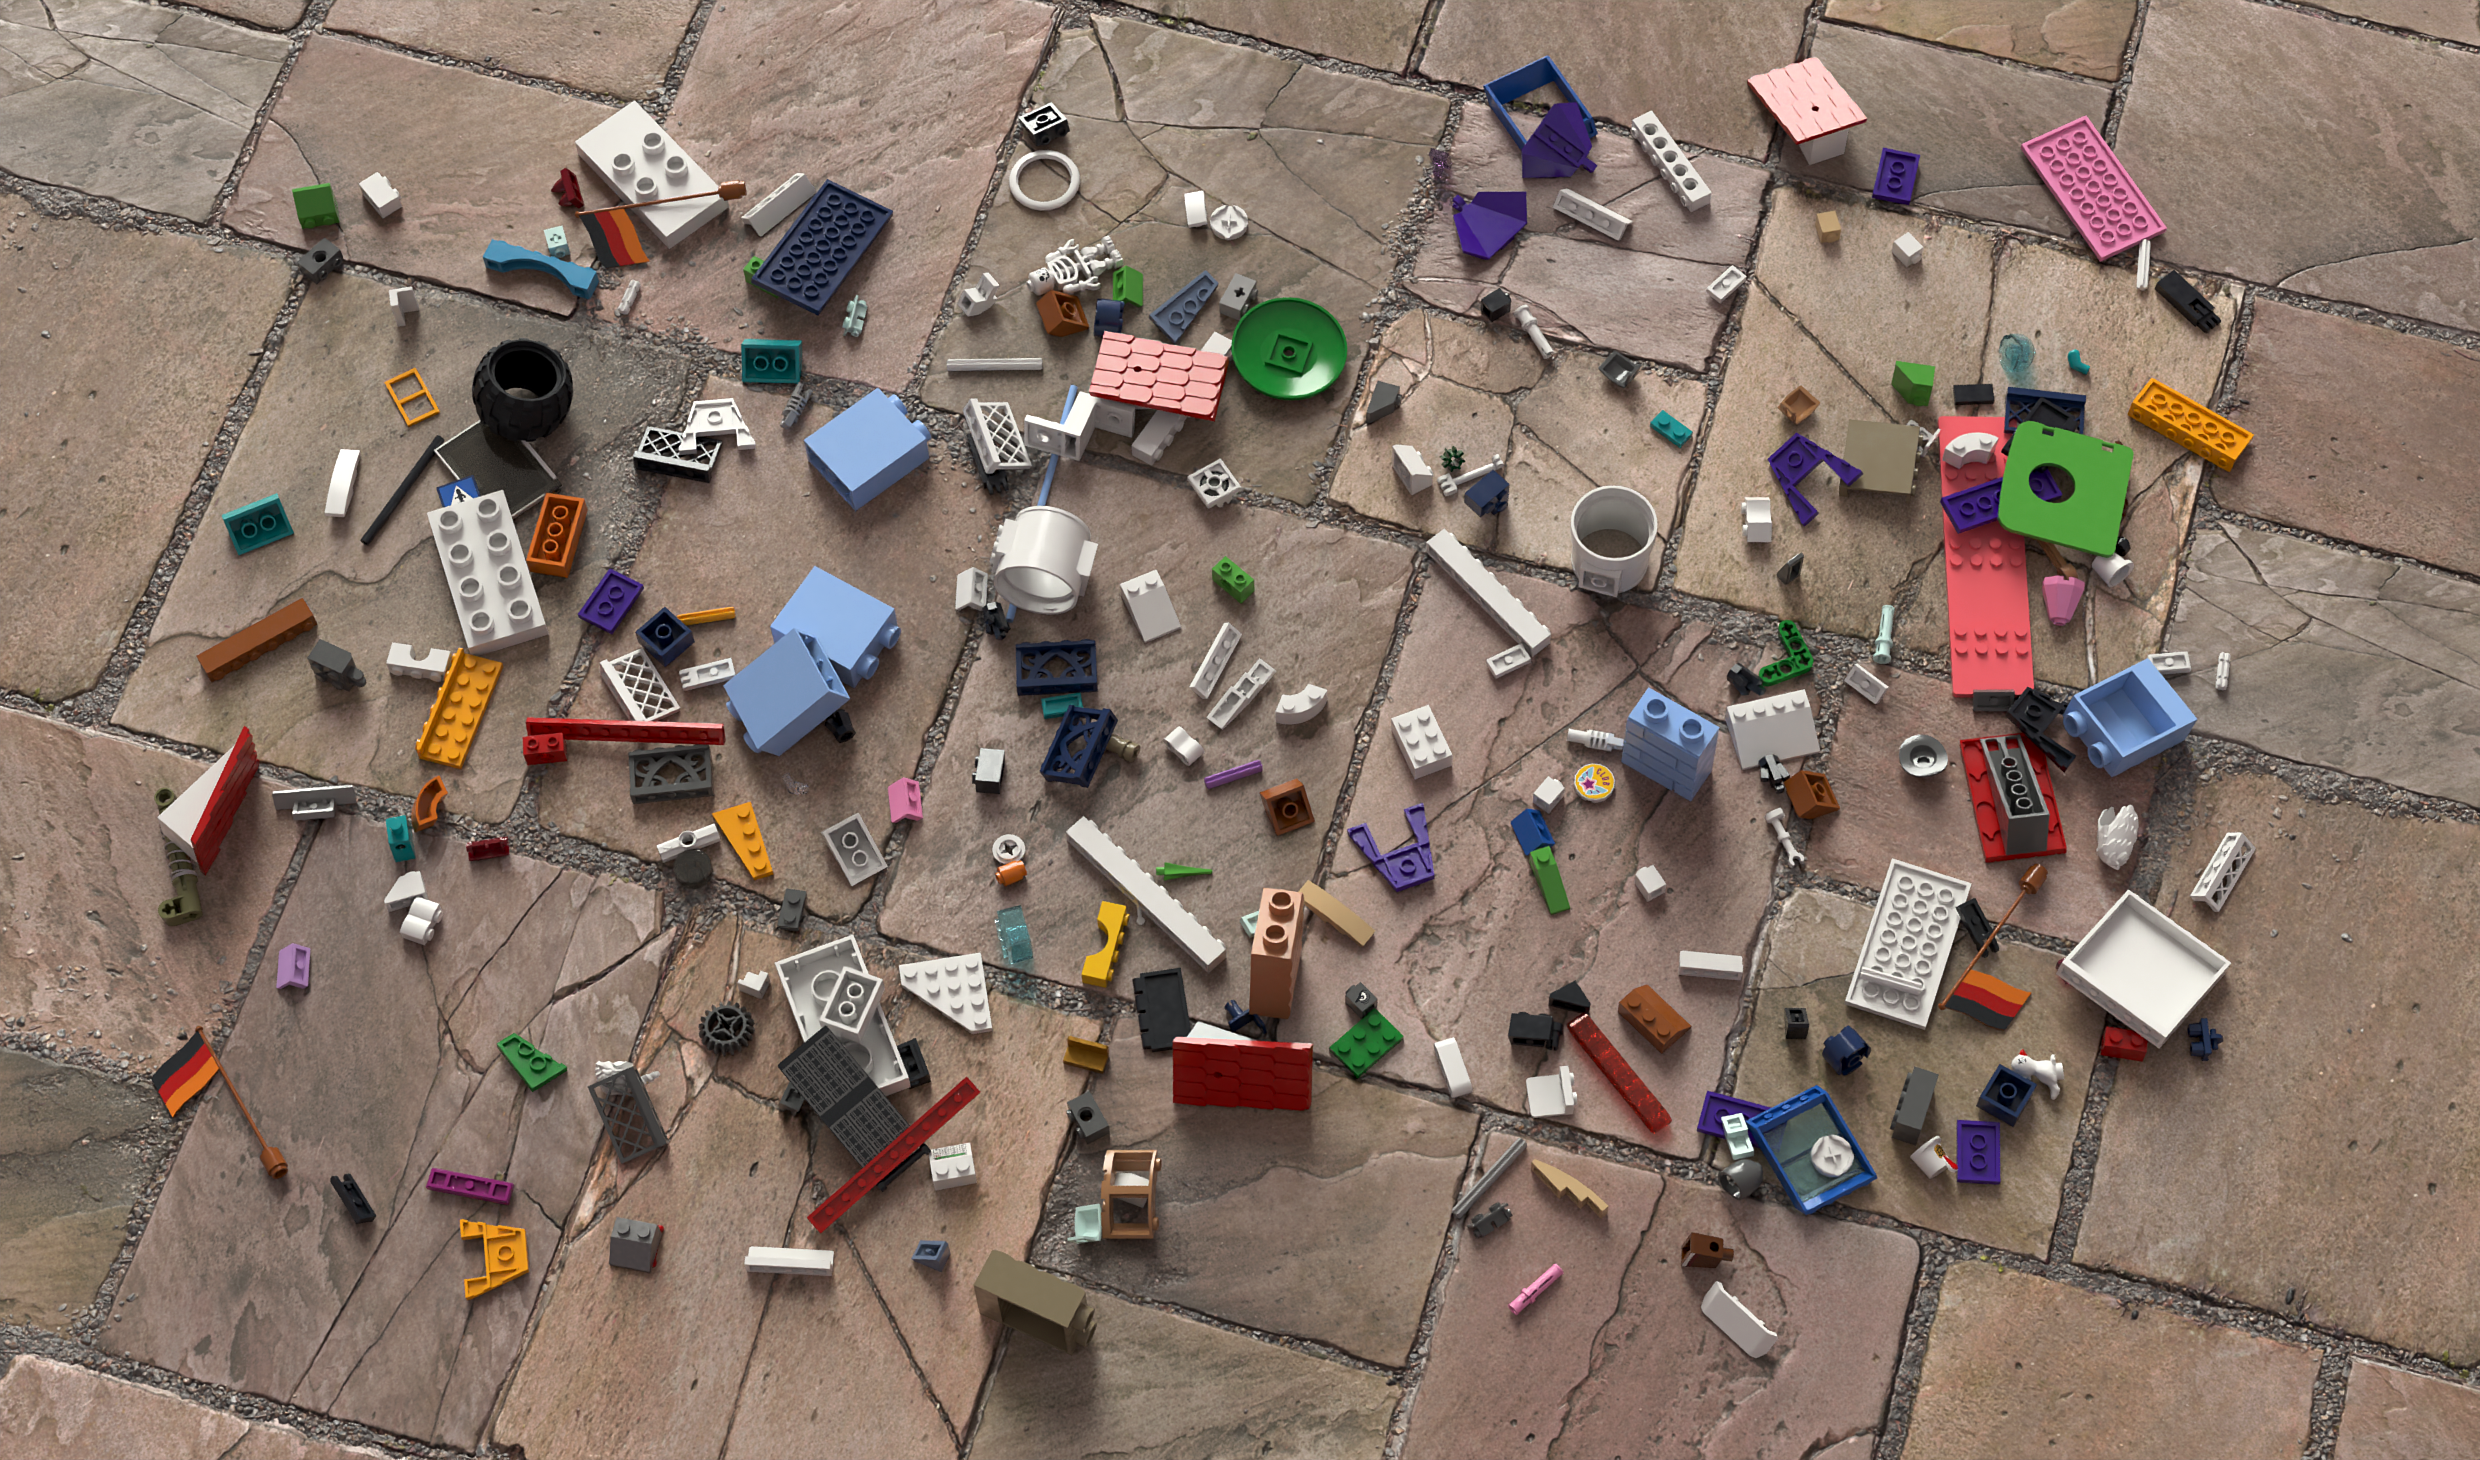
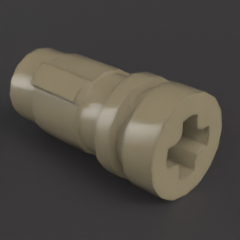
M1112 733L1106 749L1132 763L1140 752V745L1129 739L1124 740L1122 737Z

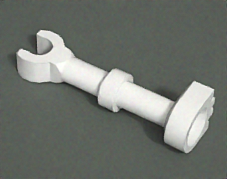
M1780 807L1767 813L1764 817L1767 823L1773 824L1778 834L1779 842H1782L1788 853V865L1793 868L1795 865L1793 859H1798L1800 864H1803L1804 857L1794 849L1789 839V833L1785 832L1780 822L1785 816Z

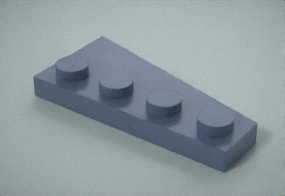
M1205 270L1149 315V319L1175 345L1214 293L1219 283Z

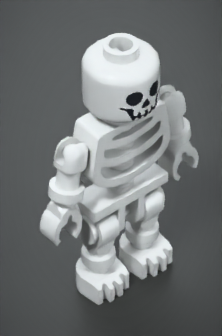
M1109 235L1102 238V245L1097 244L1095 247L1083 248L1080 251L1082 255L1078 251L1079 244L1071 247V245H1074V239H1071L1063 248L1059 247L1056 252L1048 254L1045 257L1047 269L1041 268L1031 272L1028 277L1029 281H1026L1029 291H1033L1038 296L1053 290L1055 284L1058 290H1063L1064 293L1070 295L1077 291L1085 292V289L1098 290L1100 289V283L1093 284L1098 282L1097 276L1105 271L1106 268L1109 270L1112 266L1115 269L1123 266V259L1119 251L1115 250ZM1104 252L1110 254V259L1106 258L1104 261L1095 260L1097 255L1100 256ZM1074 253L1077 263H1074L1066 254ZM1079 270H1082L1087 279L1085 282L1078 281Z

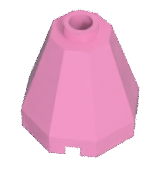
M2064 576L2044 578L2042 593L2049 620L2054 625L2064 626L2070 622L2083 594L2085 582L2074 577H2069V581L2064 580Z

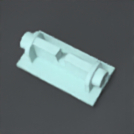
M856 295L853 301H849L846 311L849 313L842 325V328H845L843 336L850 332L852 336L858 337L862 332L864 321L857 319V317L864 319L868 306L863 300L857 301L858 295Z

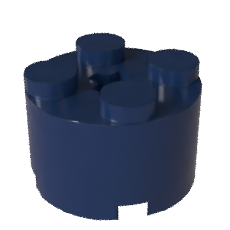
M1097 298L1093 337L1103 338L1104 331L1121 334L1124 301Z
M1848 1025L1835 1037L1830 1036L1824 1041L1825 1048L1822 1052V1057L1838 1075L1842 1073L1845 1076L1863 1064L1860 1060L1864 1056L1868 1058L1871 1053V1047Z

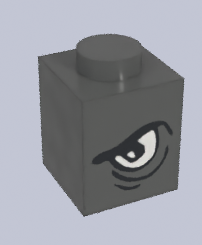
M1361 982L1356 986L1352 985L1345 995V1003L1361 1019L1374 1008H1377L1378 999Z

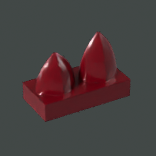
M568 168L562 169L560 171L561 178L554 184L551 192L559 193L566 191L558 204L560 206L574 205L579 209L584 206V201L577 177Z

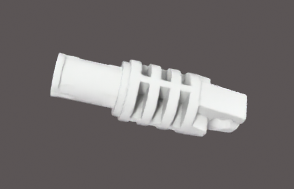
M1569 729L1567 741L1582 743L1588 748L1604 751L1623 749L1624 739L1614 737L1612 733L1590 729L1587 732Z

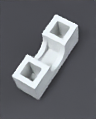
M392 642L386 662L390 673L394 675H409L417 679L423 677L440 682L441 680L444 681L446 671L450 670L452 654L450 651L431 648L426 659L416 661L414 660L415 652L412 645Z

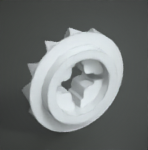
M1011 834L999 837L994 842L992 848L994 858L1000 864H1008L1012 861L1023 859L1025 853L1024 842L1018 836ZM1005 845H1006L1007 847H1009L1010 849L1014 848V849L1012 850V852H1013V853H1012V854H1013L1012 856H1011V854H1009L1008 852H1007V853H1004V852H1006V850H1005Z

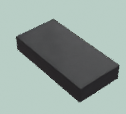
M1993 384L1953 385L1955 405L1994 404Z

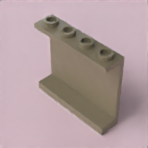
M1849 419L1843 460L1850 463L1853 467L1860 469L1863 475L1849 487L1840 479L1839 496L1847 497L1848 489L1906 495V503L1910 504L1911 496L1915 497L1916 485H1913V480L1918 478L1919 468H1915L1916 463H1920L1921 451H1918V446L1923 444V434H1920V427Z

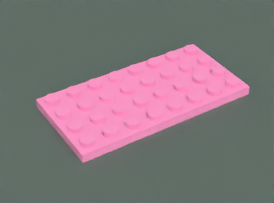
M2083 116L2021 144L2020 149L2100 262L2138 245L2143 239L2149 240L2166 232L2167 227L2087 116Z

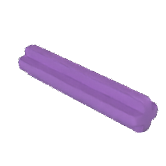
M1256 760L1205 777L1204 782L1206 787L1210 789L1263 771V766L1260 760Z

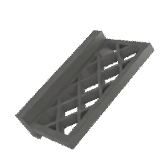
M636 1065L588 1086L621 1164L669 1143ZM623 1075L627 1081L625 1091L613 1087L616 1078ZM612 1081L611 1086L605 1083ZM600 1085L609 1088L606 1098L597 1097L594 1088ZM612 1089L623 1093L619 1105L608 1101ZM626 1095L633 1097L636 1101L633 1110L622 1106ZM606 1104L618 1107L614 1119L605 1115L604 1109ZM620 1109L632 1113L628 1124L617 1120ZM634 1114L643 1117L644 1124L642 1129L631 1126ZM615 1123L626 1127L622 1138L615 1136L612 1131ZM629 1128L640 1132L636 1143L625 1139ZM643 1133L651 1136L654 1145L648 1148L639 1145ZM624 1142L635 1146L632 1155L625 1158L621 1151ZM637 1148L643 1149V1150H641V1151H639V1152H636V1151H637Z

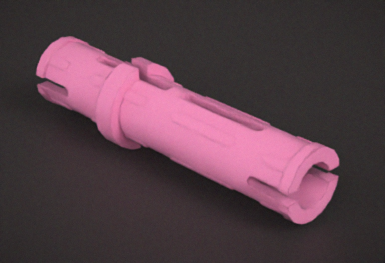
M1553 1264L1527 1289L1524 1288L1520 1291L1521 1294L1508 1304V1308L1513 1314L1518 1315L1529 1303L1533 1304L1538 1295L1563 1275V1270L1557 1264Z

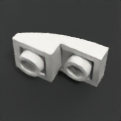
M1198 191L1185 194L1189 228L1206 225L1207 212L1204 192Z

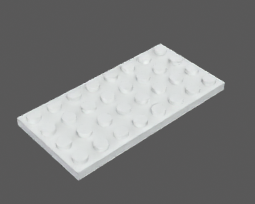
M1892 858L1844 1004L1925 1030L1960 921V916L1955 907L1966 902L1972 883ZM1865 967L1921 983V992L1919 995H1914L1860 979L1861 971Z

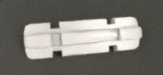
M630 281L629 288H627L618 307L619 313L624 315L629 313L631 309L629 307L632 306L637 295L636 292L641 287L639 281Z
M2222 652L2219 656L2216 689L2226 690L2228 685L2227 679L2231 658L2229 653Z

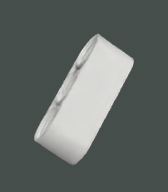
M1455 1038L1434 1043V1050L1451 1098L1472 1093V1085Z

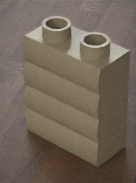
M991 1251L974 1283L979 1313L1071 1356L1078 1344L1085 1347L1089 1345L1095 1333L1097 1323L1092 1321L1095 1309L1087 1305L1086 1292L1072 1283L1062 1282L1050 1273L1038 1271L1028 1263L1015 1261L1004 1252Z

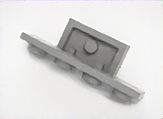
M353 785L273 791L272 793L275 809H293V820L334 817L336 805L356 803L357 800Z

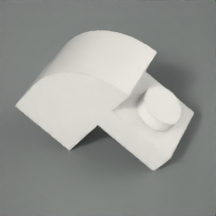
M983 273L976 288L965 289L957 304L968 317L981 314L996 302L997 297L995 293L1000 285L989 273Z

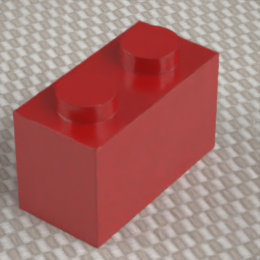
M2106 1026L2102 1035L2100 1055L2143 1062L2147 1052L2148 1040L2133 1030Z

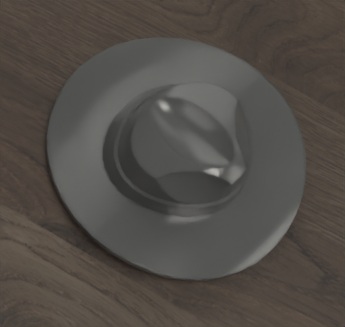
M1914 735L1907 738L1899 750V761L1905 772L1915 777L1937 775L1943 772L1948 764L1947 753L1943 745L1928 735Z

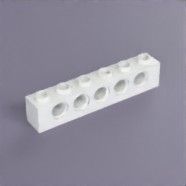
M1653 111L1633 119L1632 136L1638 139L1643 151L1649 154L1653 165L1657 166L1662 177L1668 180L1672 191L1680 197L1682 205L1687 207L1690 212H1693L1709 204L1712 192Z

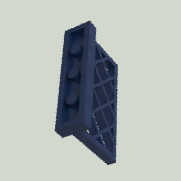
M2017 387L2007 388L2005 395L2004 433L2014 434L2017 428L2009 427V422L2015 419L2021 424L2023 420L2019 415L2023 412L2029 414V408L2034 407L2042 396L2068 413L2070 411L2080 412L2079 417L2074 420L2079 422L2077 427L2079 434H2083L2086 395ZM2010 404L2019 405L2022 409L2015 413L2010 408Z

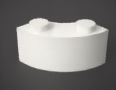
M1979 432L1961 435L1946 446L1942 460L1958 469L1969 462L1987 464L1996 450L1999 438L1991 434Z
M1745 497V503H1741V514H1745L1742 536L1746 537L1747 542H1771L1770 499L1768 497Z
M1308 684L1298 694L1291 696L1282 695L1276 709V723L1299 724L1312 719L1324 708L1327 702V690Z

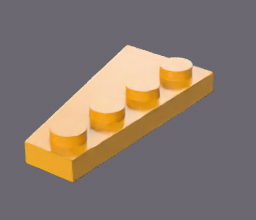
M751 801L712 813L715 822H717L721 831L729 840L732 848L740 857L753 880L774 875Z

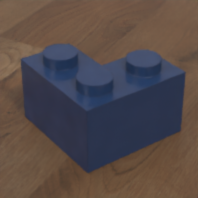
M1492 470L1465 492L1464 503L1480 518L1490 512L1495 515L1499 511H1504L1508 506L1510 484Z

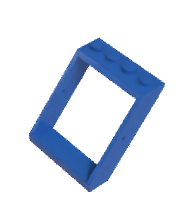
M1548 55L1483 85L1491 109L1520 150L1527 140L1502 105L1552 81L1555 82L1569 103L1577 102L1589 138L1598 135L1593 117Z

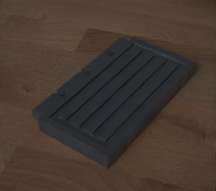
M2042 396L2023 420V422L2034 421L2045 426L2074 432L2079 426L2078 422L2074 420L2075 417ZM2042 431V434L2053 436L2052 432ZM2015 432L2002 448L2001 453L2006 456L2009 454ZM2048 466L2038 467L2032 472L2035 473L2037 470L2040 473H2044Z
M1181 967L1140 973L1139 978L1132 980L1134 994H1141L1135 996L1137 1013H1144L1138 1015L1140 1032H1147L1141 1034L1143 1049H1151L1152 1052L1172 1050L1173 1040L1176 1037H1187L1191 1032Z

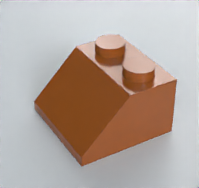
M1050 290L1036 303L1045 325V330L1050 335L1064 337L1089 328L1078 296Z
M1800 770L1784 782L1786 794L1791 799L1794 812L1799 818L1813 819L1840 809L1825 774Z
M1297 778L1260 792L1264 809L1277 836L1315 822L1304 785Z

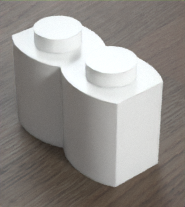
M416 897L400 929L402 938L422 945L430 941L434 935L433 927L441 921L443 916L440 904Z

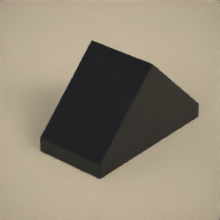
M1575 980L1550 993L1548 1006L1589 1015L1591 1003Z
M1784 1008L1785 1039H1806L1809 1030L1806 1008Z

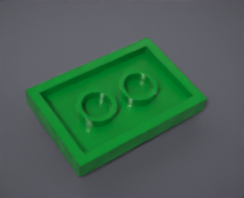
M1374 1008L1329 1047V1051L1353 1075L1359 1078L1404 1039V1036Z

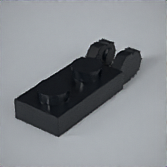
M1973 898L1958 905L1955 909L1979 952L1985 944L1983 940H1988L1993 930L1976 898ZM1994 937L1988 946L1992 952L1996 953L2000 948ZM1987 948L1981 955L1983 958H1986L1989 955V951Z

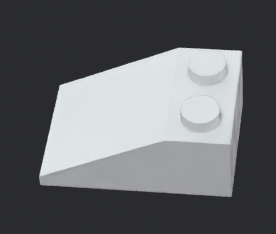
M1157 570L1120 584L1121 597L1144 643L1181 629L1173 605Z
M859 813L821 832L851 886L888 867Z

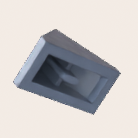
M920 1240L911 1259L942 1272L951 1254L949 1244L946 1241Z

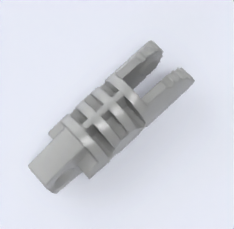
M800 382L796 385L782 412L784 417L780 426L784 429L791 427L793 422L797 423L813 392L811 389H808L803 397L800 396L799 393L803 388V384Z

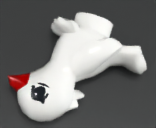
M2022 1049L2019 1055L2012 1060V1070L2030 1081L2032 1075L2037 1077L2041 1082L2048 1085L2050 1088V1098L2055 1100L2060 1092L2057 1080L2064 1079L2062 1063H2056L2055 1054L2051 1055L2050 1061H2035Z

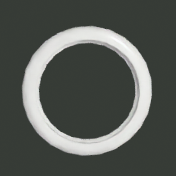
M1038 150L1023 156L1016 162L1009 176V187L1016 200L1030 209L1049 211L1064 206L1075 196L1080 185V174L1074 162L1066 155L1052 150ZM1039 159L1056 160L1068 169L1071 183L1067 192L1056 200L1049 202L1034 201L1026 197L1020 190L1018 185L1020 172L1027 164Z

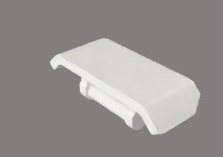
M1716 1281L1704 1296L1701 1305L1703 1313L1748 1355L1754 1358L1767 1354L1777 1341V1334L1767 1330L1764 1327L1765 1323L1756 1318L1743 1306L1736 1296H1730L1724 1290L1722 1283Z

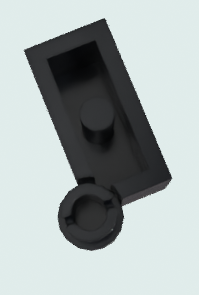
M1511 1013L1508 1038L1511 1045L1544 1047L1546 1041L1545 1048L1552 1050L1553 1046L1554 1051L1559 1049L1560 1036L1563 1035L1564 1025L1554 1022L1553 1016L1548 1014Z

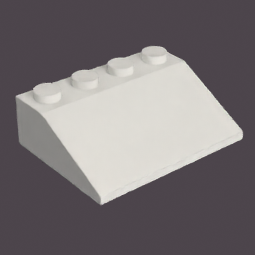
M1805 689L1732 705L1726 708L1725 720L1742 770L1759 767L1758 761L1770 754L1778 756L1781 762L1820 753L1812 711Z

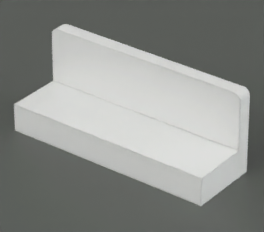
M1680 951L1678 975L1741 981L1743 972L1742 956Z

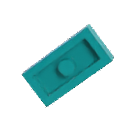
M1664 410L1650 422L1651 428L1679 448L1693 434V431Z

